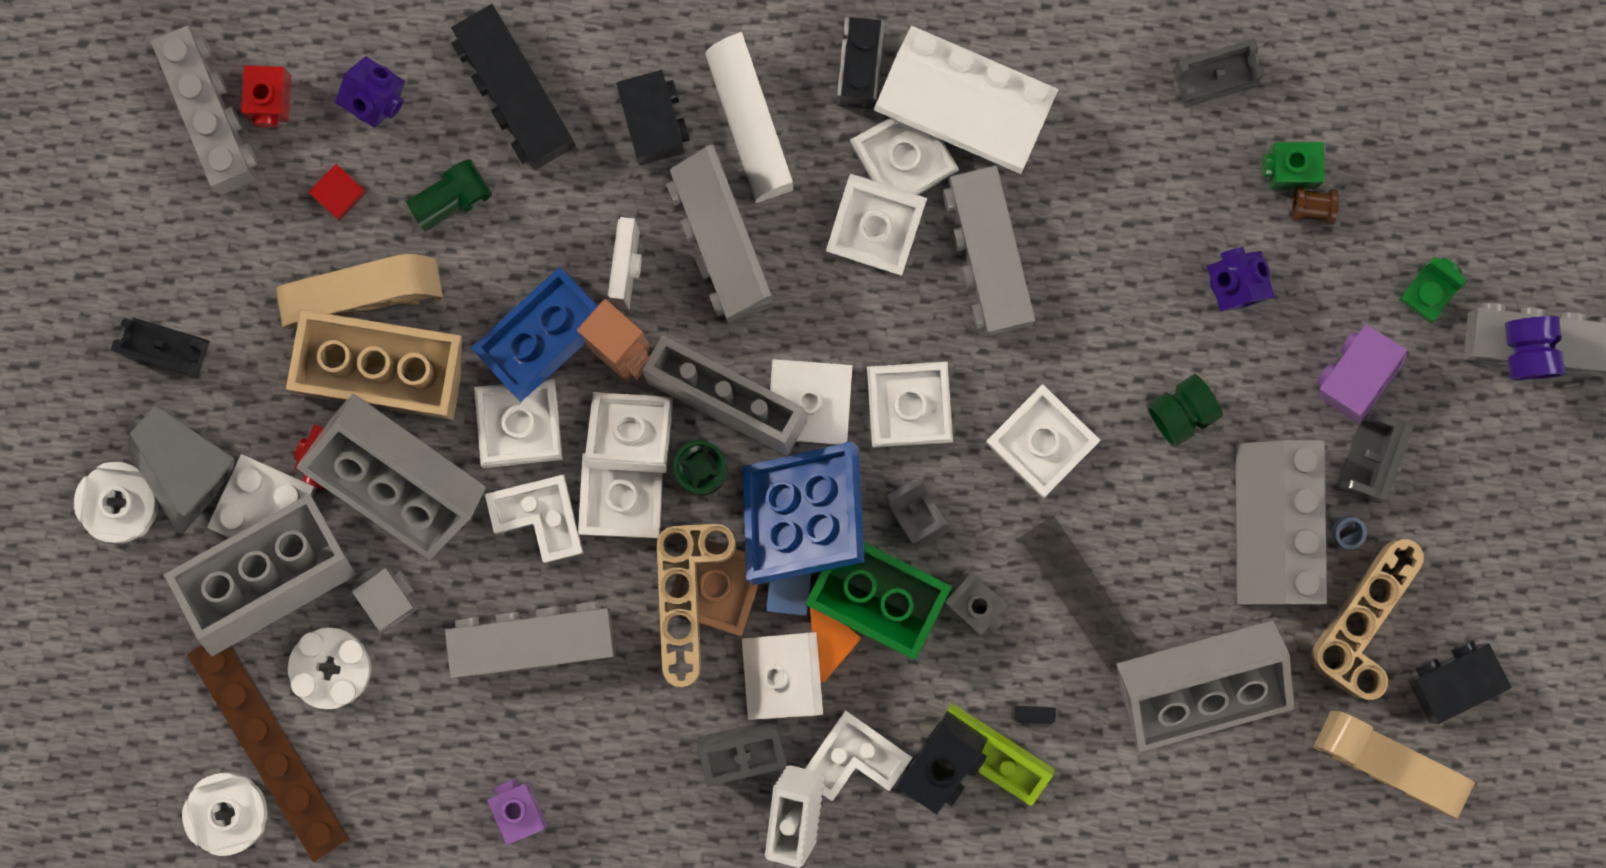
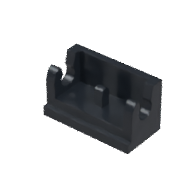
M134 317L132 320L124 318L121 321V326L125 328L121 340L116 339L113 341L110 351L198 379L209 346V340Z

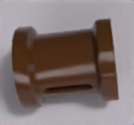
M1296 186L1292 199V221L1300 222L1301 219L1325 220L1327 225H1334L1338 213V190L1330 189L1328 192L1305 191L1303 186Z

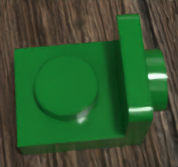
M1434 257L1426 262L1399 298V301L1431 324L1436 320L1457 290L1463 288L1468 280L1461 275L1462 270L1454 262L1447 258H1441L1440 260Z

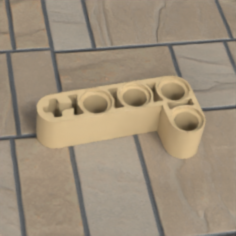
M418 254L396 255L276 287L281 323L284 329L297 328L300 310L347 317L399 303L420 305V300L434 298L436 302L443 299L437 260Z
M724 525L672 526L662 531L657 540L662 671L667 682L676 687L692 685L697 681L701 673L697 564L719 563L732 557L736 548V540L730 529ZM715 532L725 534L729 540L727 550L719 555L709 553L706 548L707 538ZM675 534L683 535L688 543L685 553L678 557L670 556L665 548L667 539ZM675 575H684L689 581V591L681 598L672 597L667 590L668 581ZM682 615L689 619L692 627L689 635L679 640L670 634L669 623L674 617ZM693 643V652L684 651L685 663L693 665V672L686 673L685 680L682 681L679 680L677 673L671 672V665L678 664L679 660L678 651L669 653V644L684 646Z
M1409 539L1396 540L1387 543L1380 550L1310 653V661L1313 668L1354 698L1374 700L1381 697L1388 687L1386 672L1381 666L1362 654V652L1424 562L1423 551L1416 542ZM1406 551L1404 559L1408 562L1407 565L1397 566L1391 575L1381 571V569L1385 571L1394 568L1398 562V557L1394 555V552ZM1375 580L1382 582L1386 589L1385 598L1379 603L1374 601L1369 593L1370 586ZM1352 613L1358 614L1363 621V629L1356 636L1352 635L1346 627V621ZM1330 646L1335 647L1340 654V662L1333 669L1328 668L1323 660V654ZM1364 670L1369 671L1374 679L1372 689L1366 693L1362 692L1357 685L1358 675Z
M1330 711L1313 747L1320 752L1324 751L1332 755V758L1356 770L1359 769L1370 774V777L1393 789L1397 788L1406 792L1407 796L1454 819L1459 818L1475 784L1473 780L1374 731L1371 725L1341 711Z

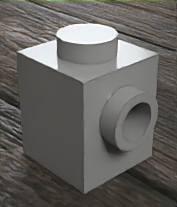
M375 567L357 580L360 586L352 591L379 632L388 631L419 609L409 593L414 591V588L401 571L394 573L389 568H384L380 571L378 567Z

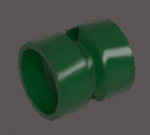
M1197 374L1191 375L1176 385L1174 395L1165 392L1146 405L1148 413L1166 441L1174 448L1195 435L1194 427L1197 426L1205 429L1223 417L1222 409L1216 397Z
M695 440L688 442L679 449L673 464L674 474L679 484L685 491L695 496L714 494L722 488L727 479L728 467L725 457L720 449L709 441Z

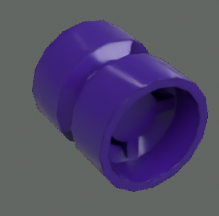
M1558 316L1530 317L1505 322L1507 345L1514 348V353L1508 357L1510 380H1537L1565 375L1563 352L1556 348V344L1562 340L1560 318Z

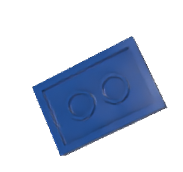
M559 267L476 342L471 349L510 392L522 402L585 344L577 329L598 306Z

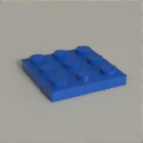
M851 441L743 466L746 580L756 585L865 562L859 449L856 444Z

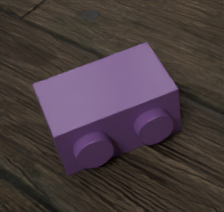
M1365 324L1359 334L1353 331L1348 336L1340 349L1344 353L1336 366L1330 363L1317 381V384L1321 386L1319 388V398L1359 425L1403 366L1407 357V350Z

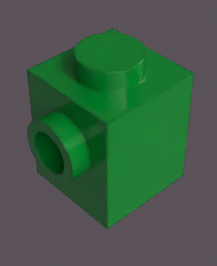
M1275 142L1268 150L1269 154L1263 155L1262 176L1263 178H1269V189H1295L1296 186H1303L1304 189H1317L1324 183V142Z

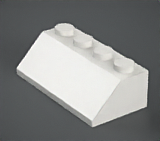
M911 25L897 53L874 111L1021 174L1059 89Z

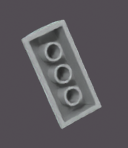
M709 145L671 168L670 173L673 181L666 183L674 206L682 203L687 218L680 220L688 243L696 240L701 255L694 258L703 280L710 277L716 292L709 294L716 316L725 315L729 324L773 307L772 295L714 145Z
M354 393L350 395L332 416L296 467L429 561L472 517L486 488Z
M1281 440L1235 444L1237 605L1327 604L1325 440Z
M310 493L164 574L197 640L211 656L220 653L356 576L354 569Z
M1274 621L1116 663L1120 690L1138 752L1294 710L1290 654Z

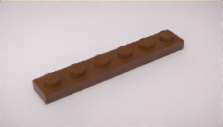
M201 645L188 653L189 660L311 860L316 862L349 841V836L234 648L230 646L220 653L211 656Z

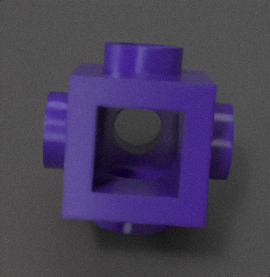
M365 56L345 72L335 103L355 115L359 120L375 128L387 117L393 119L400 111L404 99L400 96L406 81L392 73L388 68L379 65Z
M1244 247L1231 249L1220 254L1221 261L1207 265L1210 275V287L1216 296L1220 312L1246 308L1275 297L1269 279V266L1263 258L1262 251L1245 253Z

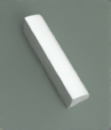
M742 32L734 34L712 45L705 55L755 203L793 191V181Z

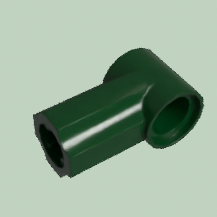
M468 159L449 168L442 174L440 181L405 202L422 230L426 232L459 211L467 212L472 210V204L481 199L483 202L487 201L492 196V192L473 161Z

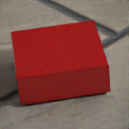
M337 164L309 191L338 221L367 193Z

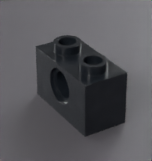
M947 710L903 771L896 787L937 815L945 803L953 806L965 788L960 782L966 774L969 773L975 776L985 762L987 755L982 753L988 738ZM937 760L948 761L954 769L946 770L942 768Z

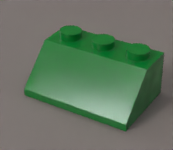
M865 542V562L821 571L805 603L806 606L913 660H916L952 586Z

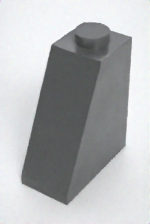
M154 406L146 416L141 414L131 423L127 431L129 435L128 453L174 528L183 534L228 483L233 473L235 459L157 406Z

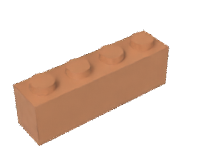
M604 299L581 324L577 332L591 352L624 381L628 382L632 376L638 380L644 375L642 369L650 359L653 351L644 333L610 302Z

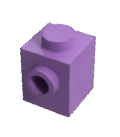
M517 778L495 787L494 790L497 796L487 800L506 846L548 827L530 782L519 785Z

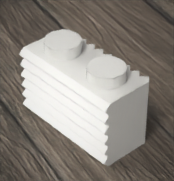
M790 765L786 766L783 774L776 781V785L773 786L765 858L767 860L797 868L804 865L817 842L816 837L820 821L818 817L821 814L819 810L822 807L820 803L823 800L821 796L824 787L823 781L825 780V776L822 773Z

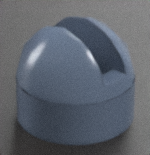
M1353 516L1339 517L1333 523L1331 529L1334 541L1345 549L1360 547L1367 537L1365 524ZM1353 524L1355 525L1356 529L1340 536L1341 530Z

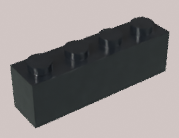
M493 4L488 5L451 27L457 38L451 42V45L461 62L465 63L470 60L477 73L470 77L482 97L490 93L497 106L490 111L502 131L510 127L517 140L512 142L511 146L522 165L530 161L533 168L537 170L576 147L573 138Z

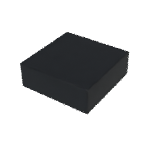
M1012 705L1011 719L1013 722L1053 724L1056 720V708Z

